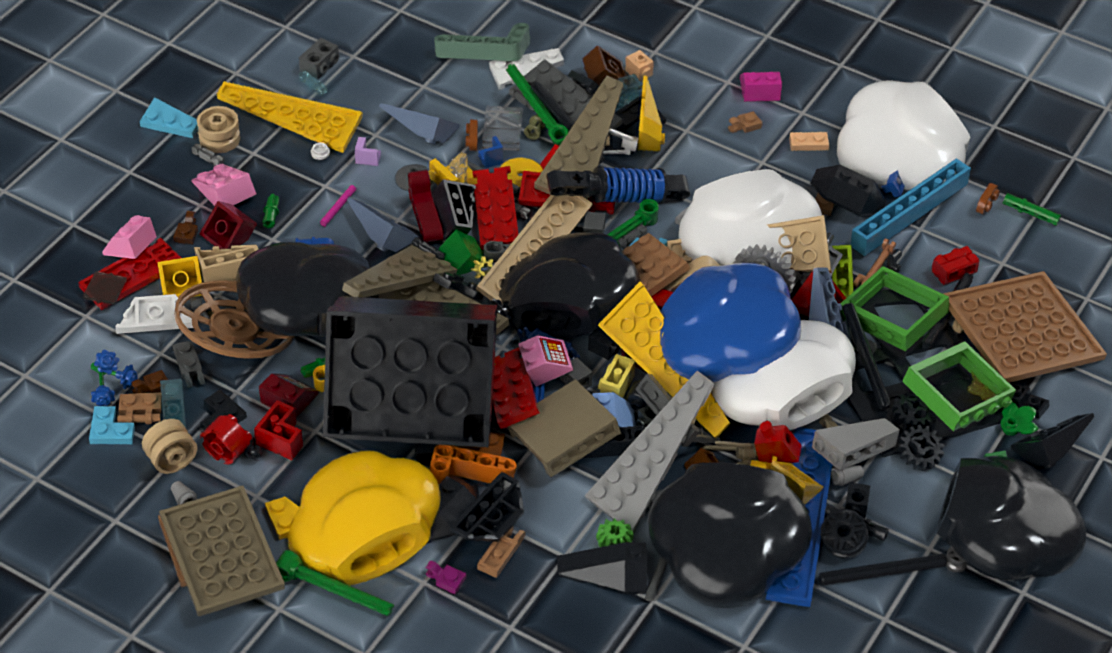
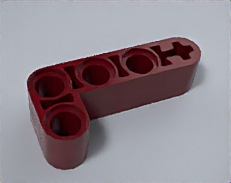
M428 170L408 172L409 198L422 240L427 243L442 241L444 238L443 230L431 194Z

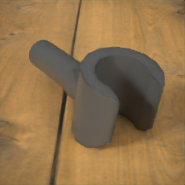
M199 297L189 300L192 311L202 305ZM206 311L202 313L203 317L211 319Z

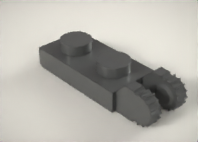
M190 340L172 345L181 376L185 380L187 388L192 387L193 383L190 377L197 376L200 385L205 384L202 367L193 341Z

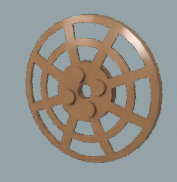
M236 281L203 282L186 289L176 301L175 321L184 335L199 346L224 356L248 359L271 356L286 349L295 337L258 331L259 327L252 322L248 313L244 311L247 308L244 307L240 299L238 301L213 300L209 292H237ZM199 294L202 295L206 302L194 312L183 307L189 299ZM218 306H233L236 307V309H220ZM208 309H211L213 312L211 319L200 316ZM180 312L192 318V326L195 332H191L184 325L180 318ZM198 322L209 325L210 331L202 332ZM216 337L222 341H225L224 345H221L209 338ZM256 337L267 338L266 342L259 346L253 342ZM275 339H287L277 347L268 350L264 349L271 345ZM233 344H245L249 348H233L232 346Z

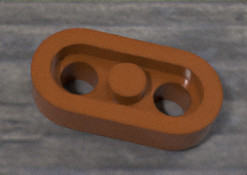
M470 119V123H466V134H470L466 136V147H469V151H477L478 119Z
M989 183L979 199L976 212L984 215L985 212L991 210L992 201H996L1000 194L998 185Z

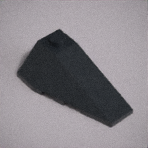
M1094 414L1076 415L1057 423L1055 427L1039 431L1040 434L1033 437L1027 436L1011 444V449L1033 467L1043 466L1044 469L1056 465L1055 462L1062 459L1092 421Z

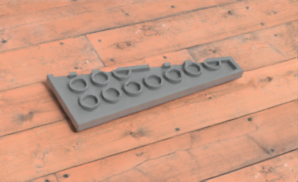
M696 371L585 495L586 499L612 519L616 518L617 521L624 519L625 524H630L631 530L635 533L640 519L646 513L645 510L648 504L656 495L655 491L661 480H664L676 458L681 443H684L689 428L694 424L696 415L701 406H704L714 387L713 382Z

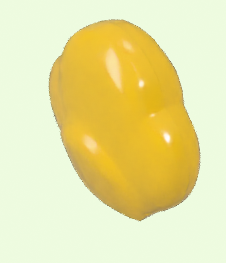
M369 450L348 453L336 458L319 469L306 484L302 492L300 508L290 526L288 534L289 551L296 553L301 558L303 566L347 585H356L377 578L405 563L429 541L430 530L440 507L441 497L438 482L428 468L411 459L390 458L377 451Z

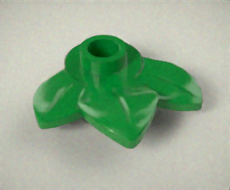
M1013 402L1008 407L1003 408V419L1000 426L1005 434L1012 436L1019 432L1029 435L1038 430V426L1032 422L1036 416L1035 408L1031 406L1018 408Z

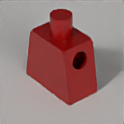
M770 421L762 422L757 429L755 437V449L758 460L760 462L772 463L773 456H775L778 462H799L802 446L786 425L772 426Z

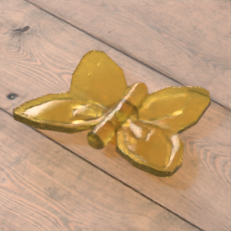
M971 370L974 380L967 388L968 392L980 396L985 401L995 397L996 394L987 385L983 384Z

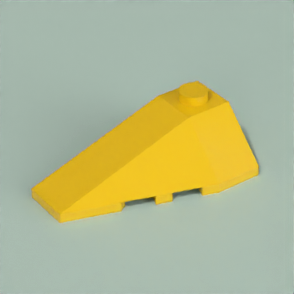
M643 76L638 150L660 151L661 144H665V133H662V124L648 77Z

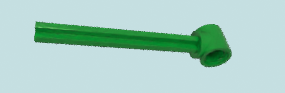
M508 65L506 72L549 130L548 135L553 144L560 146L569 133L567 128L557 124L542 101L531 90V86L516 65Z
M652 199L643 200L640 203L639 209L635 211V216L607 235L618 240L640 225H655L658 221V203Z
M283 551L276 561L279 572L285 582L299 578L386 616L392 614L394 604L303 566L301 558L292 551Z

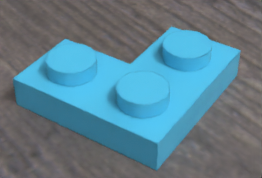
M94 406L89 435L90 444H133L135 425L134 423H115V406Z

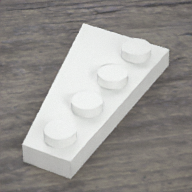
M559 48L525 54L517 61H489V67L499 90H501L507 84H515L506 72L510 64H515L521 74L525 76L544 59L556 68L564 65V59Z

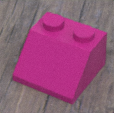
M780 72L740 74L744 102L780 101L782 89Z

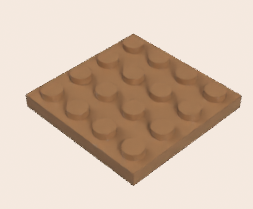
M650 233L642 236L634 244L624 249L625 255L636 265L641 279L640 282L645 286L650 296H653L691 269L688 262Z

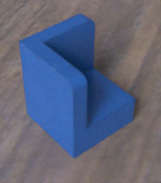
M497 136L492 137L491 148L478 151V156L485 168L503 164V146Z

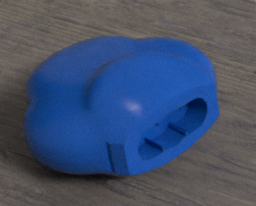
M734 263L723 266L702 267L677 287L660 310L665 318L663 320V327L660 330V345L662 346L663 357L673 371L686 379H690L696 371L712 382L722 380L733 374L755 373L764 366L786 355L801 338L800 315L795 304L790 299V291L784 278L774 269L757 263Z

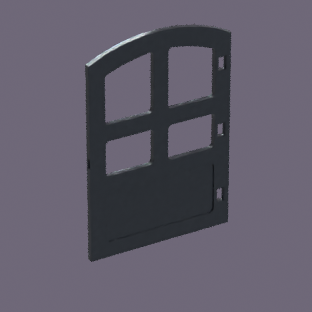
M891 289L880 290L861 307L877 316L879 315L874 307L916 304L924 314L929 309V307ZM948 322L931 349L938 347L949 349L961 343ZM925 336L918 339L907 351L875 337L881 346L872 354L876 365L890 362L903 381L908 368L911 366L906 356L928 351L921 347ZM857 354L855 355V371L864 368L860 355ZM960 363L957 364V367L943 370L925 378L960 413L986 401L984 397H995ZM852 377L853 393L847 400L859 420L865 422L885 418L899 429L896 446L881 452L880 455L884 458L901 453L898 451L900 446L898 441L902 437L905 430L908 431L909 428L905 429V424H897L898 419H893L892 407L895 398H899L900 393L906 396V391H909L911 394H914V392L903 382L886 386L885 389L891 405L888 409L881 410L873 390L862 392ZM1004 407L998 409L992 415L984 416L980 421L971 422L967 427H961L955 431H952L937 416L936 422L932 423L929 431L936 430L935 436H941L942 440L1001 424Z

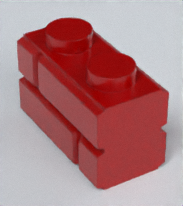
M965 246L960 249L955 248L945 255H937L933 259L931 270L939 281L946 285L961 279L964 273H976L980 261L972 253V250Z

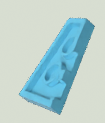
M155 97L140 120L141 127L193 138L198 130L197 119Z

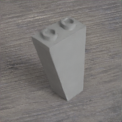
M885 418L819 429L815 431L812 448L841 471L895 447L899 429Z

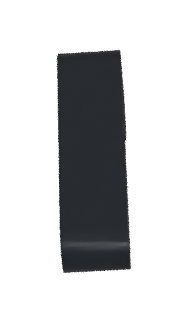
M619 427L621 432L619 435L583 458L620 456L646 427Z

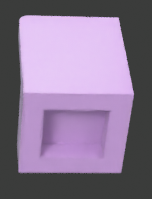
M358 137L355 147L356 164L378 166L381 151L366 148V138Z

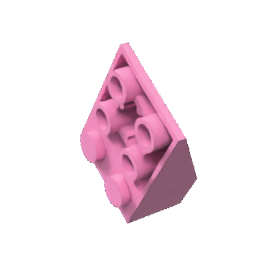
M224 164L216 165L213 170L202 172L197 175V178L192 179V183L214 206L217 201L235 205L256 195L249 173Z

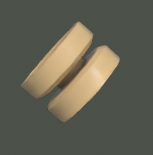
M215 106L203 110L198 115L197 127L201 146L214 153H226L233 150L239 144V122L234 110L228 107Z
M166 419L156 423L146 432L142 440V449L151 459L154 467L160 473L165 474L175 473L186 467L194 459L198 450L197 443L188 433V430L176 419Z

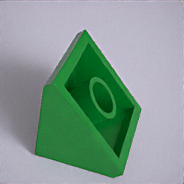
M455 230L438 248V250L445 253L444 260L451 263V266L457 269L456 274L459 275L472 272L471 269L475 268L476 265L474 260L480 262L481 257H484L483 251L476 239L459 230Z

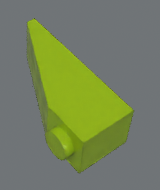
M851 245L832 246L843 254L832 274L833 281L847 298L854 292Z

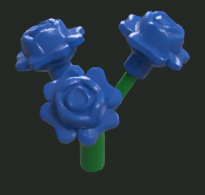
M105 349L101 353L96 354V361L91 364V369L99 374L100 386L96 388V391L91 392V402L96 403L97 406H108L110 402L115 401V391L110 390L109 387L104 385L103 375H113L120 379L123 389L130 388L131 382L138 379L137 372L131 364L127 365L123 371L118 370L116 372L119 358L115 357V352H109Z

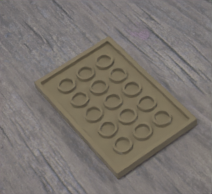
M243 485L159 511L198 617L285 589L282 576Z

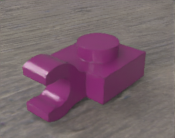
M430 560L426 566L428 570L425 575L436 579V586L455 595L466 579V573L449 565L442 569L439 564Z

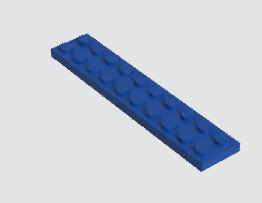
M798 427L795 428L794 436L802 448L799 462L791 464L822 485L823 489L805 504L812 524V538L806 555L798 566L775 580L767 591L766 600L810 607L832 464L812 448L816 430Z

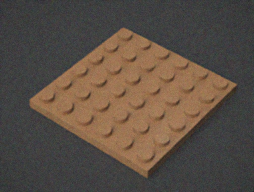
M1044 271L943 293L949 297V311L984 360L1008 383L1105 360L1107 353Z

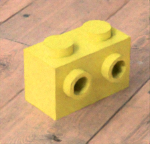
M616 354L613 361L609 363L604 377L599 381L598 389L600 393L614 392L623 398L635 376V361Z

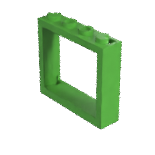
M884 266L840 303L842 306L840 314L843 321H847L843 312L844 304L853 303L863 331L904 351H907L949 312L948 296ZM883 287H887L931 309L906 330L861 307Z
M965 341L910 366L902 381L952 431L961 427L965 428L971 422L980 421L984 416L992 415L1002 407H1008L1013 402L1011 399L1016 392V389ZM960 363L995 397L960 413L925 378Z

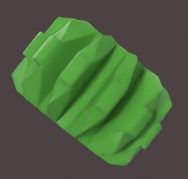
M616 518L613 521L606 519L604 524H600L598 527L596 539L599 542V547L632 542L634 533L631 530L630 524H625L624 519L621 521H617Z

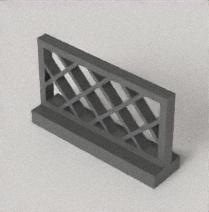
M646 374L635 389L656 415L673 398L652 374ZM695 420L686 434L684 443H681V445L688 447L691 442L715 443V441L720 440V437L715 438Z

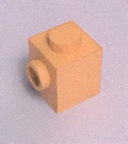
M639 50L626 57L625 71L640 82L643 80V76L649 78L653 75L654 61Z

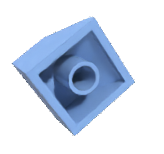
M614 392L592 393V396L617 419L619 427L636 426L634 409L631 408L628 401Z

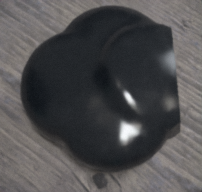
M598 232L571 233L549 240L532 255L515 263L516 265L509 269V273L504 275L505 279L501 282L499 297L502 303L505 304L506 309L509 310L508 313L516 330L520 329L523 331L524 327H527L529 331H534L538 328L555 338H572L589 334L600 328L598 324L641 279L636 265L625 255L621 244L614 237Z
M280 242L258 249L241 261L236 276L237 294L241 303L247 308L252 322L261 329L283 336L308 335L323 337L326 336L328 308L333 306L339 296L353 297L342 291L344 283L372 267L361 254L345 246ZM379 294L365 298H379Z
M1005 456L960 459L951 477L937 527V534L968 565L988 577L1003 581H1018L1028 577H1046L1062 573L1071 567L1082 554L1086 544L1087 532L1080 511L1066 494L1053 487L1047 477L1035 467L1019 459Z
M692 464L685 471L684 475L660 492L653 502L648 516V529L653 547L670 565L678 586L694 600L703 605L716 608H736L758 600L769 590L777 578L787 574L799 565L810 547L812 538V524L808 510L801 499L788 486L784 474L743 464Z

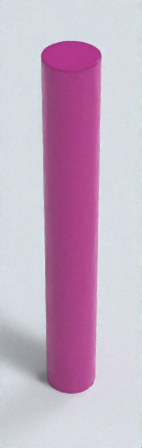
M350 185L321 219L320 224L326 227L347 202L348 197L353 195L356 191L354 185Z

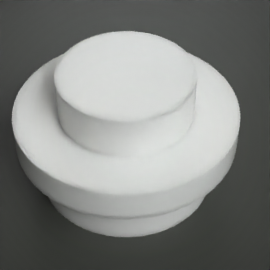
M316 143L311 149V156L317 160H323L330 155V150L325 143Z

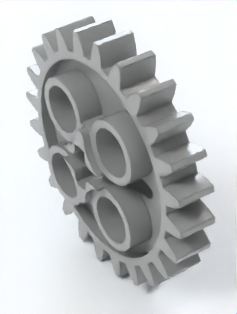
M758 244L754 248L748 246L747 249L743 248L735 258L736 261L733 262V264L753 262L768 266L784 278L790 293L795 286L794 281L796 277L793 276L795 270L789 269L792 263H786L787 257L781 258L780 251L775 254L773 247L767 250L766 245H763L761 249Z

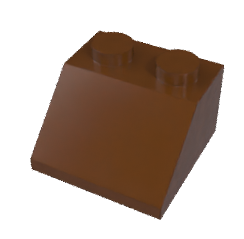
M597 45L582 58L584 70L587 72L588 78L599 86L606 76L623 82V88L629 86L622 61Z

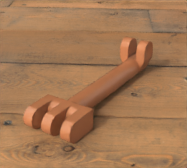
M884 239L882 243L883 251L866 276L858 274L853 283L854 287H858L860 283L863 284L881 268L888 255L896 247V242L892 241L889 244V239Z

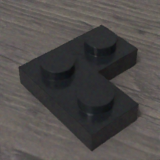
M642 95L615 112L622 119L621 125L625 129L640 120ZM657 109L661 124L663 125L666 123V118Z
M444 272V274L435 273L433 281L447 289L458 290L472 299L482 300L484 295L476 290L477 284L463 281L464 277L459 274L453 273L452 275L448 272Z
M219 389L204 399V406L214 414L200 422V425L205 430L218 416H227L228 414L235 416L238 423L247 418V413Z

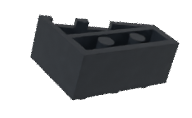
M443 179L432 192L445 240L455 230L468 234L472 229L474 213L472 204L475 200L473 192L476 185Z

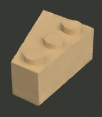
M257 245L231 246V249H219V246H213V250H201L200 247H194L195 256H198L203 282L236 281L241 261L250 253L258 250Z

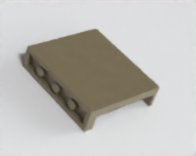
M576 379L538 402L539 414L508 426L511 437H517L543 463L545 471L550 478L621 433L617 419Z

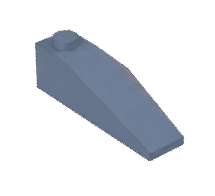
M380 103L379 106L416 135L424 137L425 142L436 144V141L444 143L460 125L438 117Z
M348 197V203L371 240L378 244L377 248L385 252L388 249L397 252L410 245L415 237H420L408 228L398 225L391 218L380 214L379 211L367 204Z
M827 267L814 268L809 320L824 322L836 327L847 336L852 344L848 323L843 321L840 314L842 306L840 303H837L834 297L836 290Z

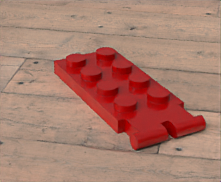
M510 166L494 168L493 173H489V169L472 171L473 178H477V184H474L476 185L474 192L482 250H484L485 243L489 241L511 244L519 235L512 179L508 180L507 175L511 173Z
M523 171L518 204L541 207L549 198V194L534 188V183L541 172ZM592 196L588 198V201L593 203L588 212L600 210L606 211L609 215L614 214L616 201L596 203Z
M159 238L156 244L147 247L136 259L122 258L79 281V288L103 310L159 279L157 262L180 259L182 257L172 250L162 238Z
M519 347L504 353L505 357L503 358L500 355L495 357L493 406L500 429L540 413L531 378L526 371L523 358L520 357L522 354Z

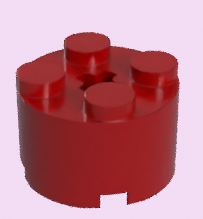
M232 414L218 416L200 435V439L202 437L204 439L202 445L209 455L217 461L220 459L225 460L224 464L226 465L232 464L248 448L252 439V435L238 424V420Z

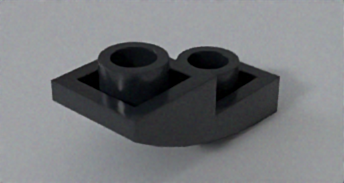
M1011 382L1010 385L1016 389L1011 399L1018 408L1022 406L1035 408V417L1040 419L1049 408V400L1032 395L1029 387Z

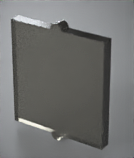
M95 272L83 294V299L115 305L127 281V277L113 275V273Z

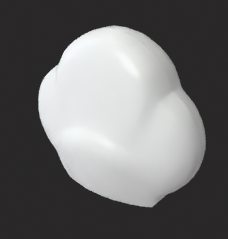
M880 81L865 86L852 98L846 112V123L838 136L837 157L840 165L876 181L879 188L882 185H886L889 175L898 170L905 186L904 189L911 190L956 158L965 164L970 135L948 103L925 82ZM898 177V178H897V182H898L899 185H900V184H901V180H900L899 177Z
M774 170L747 171L718 179L696 189L692 203L681 219L678 238L682 241V250L686 251L685 254L691 257L692 261L701 256H710L720 266L730 265L736 261V256L743 248L747 249L748 246L754 248L756 244H758L760 249L763 245H766L767 250L773 247L775 254L779 251L781 252V257L787 251L792 252V247L783 248L780 246L778 239L781 234L785 233L782 227L769 228L767 224L822 216L818 203L806 189L781 177ZM787 236L781 238L782 245L788 246L791 244ZM784 255V257H787L785 262L791 263L792 255ZM795 271L793 274L796 277L794 283H797L802 277L799 271Z
M801 320V338L791 351L755 373L733 374L713 382L714 387L711 393L724 414L732 420L760 426L764 421H770L772 426L786 425L789 430L795 429L828 414L853 393L852 377L856 364L855 351L847 336L836 327L820 321Z

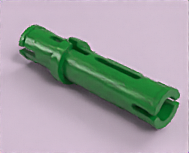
M1009 193L1006 194L1003 200L1004 205L1017 209L1019 213L1024 212L1055 226L1058 225L1061 214L1028 202V199H1021Z

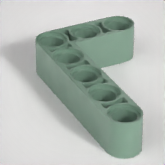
M526 23L515 24L507 37L438 35L434 37L435 53L440 58L517 61L522 58L530 44L529 25Z

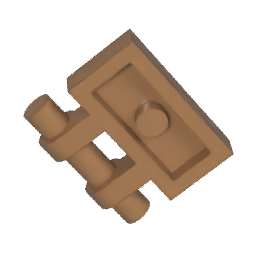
M162 392L120 394L118 423L145 422V424H153V422H161Z

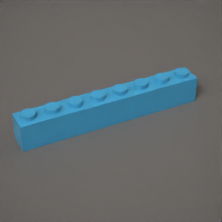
M956 158L852 230L851 247L863 256H866L880 246L885 238L890 239L968 185L971 168Z

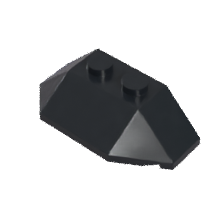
M842 165L816 169L810 182L823 199L859 216L874 215L882 210L886 203L876 181Z
M501 472L450 527V531L468 541L499 542L524 514L519 481Z
M446 476L439 484L440 507L432 524L430 538L427 543L432 542V540H440L456 535V533L450 531V527L479 497L480 494L476 484L458 476Z

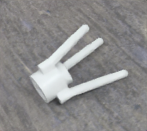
M610 128L609 133L612 136L623 139L621 147L625 149L603 151L602 155H630L631 151L636 152L639 137L626 135Z

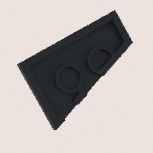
M571 70L567 75L592 96L599 88L596 82L574 70Z

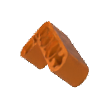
M439 444L434 449L430 471L436 478L438 485L449 475L491 484L501 472L514 478L517 465L510 458L452 445Z

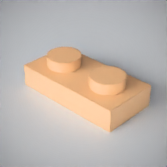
M827 132L790 133L791 151L829 150Z

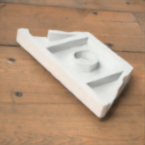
M176 294L135 297L131 302L130 308L123 314L124 319L120 324L117 323L116 333L179 329L174 316L178 297ZM180 312V318L187 328H193L192 318Z

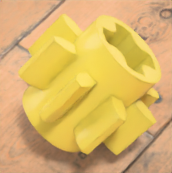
M482 256L480 262L474 260L476 265L471 271L476 272V279L481 276L483 279L493 267V259H489L486 262V258ZM486 266L487 270L481 271V267Z

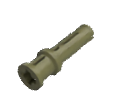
M537 114L530 118V124L524 129L526 137L532 140L538 139L541 134L540 131L545 127Z

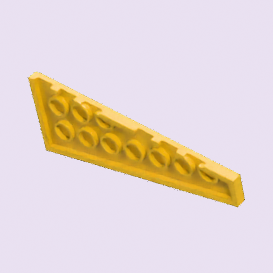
M223 82L217 92V99L315 142L325 143L327 147L344 153L363 118L361 111L229 82Z
M639 282L598 326L648 374H652L661 386L674 397L689 379L673 371L667 364L666 359H664L663 352L661 351L662 346L660 345V330L663 327V320L665 318L645 286ZM710 393L704 406H701L695 418L708 432L717 438L731 423L715 401L712 393Z

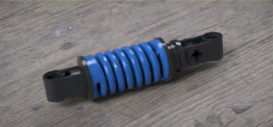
M598 166L595 167L593 172L590 170L583 172L553 170L546 175L549 192L552 196H583L584 198L592 196L596 203L608 201L641 203L643 200L652 199L658 205H661L665 199L682 200L690 196L687 177L682 174L666 175L662 168L646 170L643 168L626 169Z

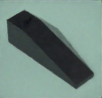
M624 542L557 556L558 576L581 583L586 581L595 583L597 587L603 589L605 586L617 589V592L622 594H646V542Z

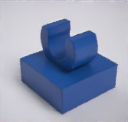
M898 170L889 175L886 185L881 186L884 193L891 192L894 198L901 197L905 187L902 180L900 185L897 182L898 177L901 180Z

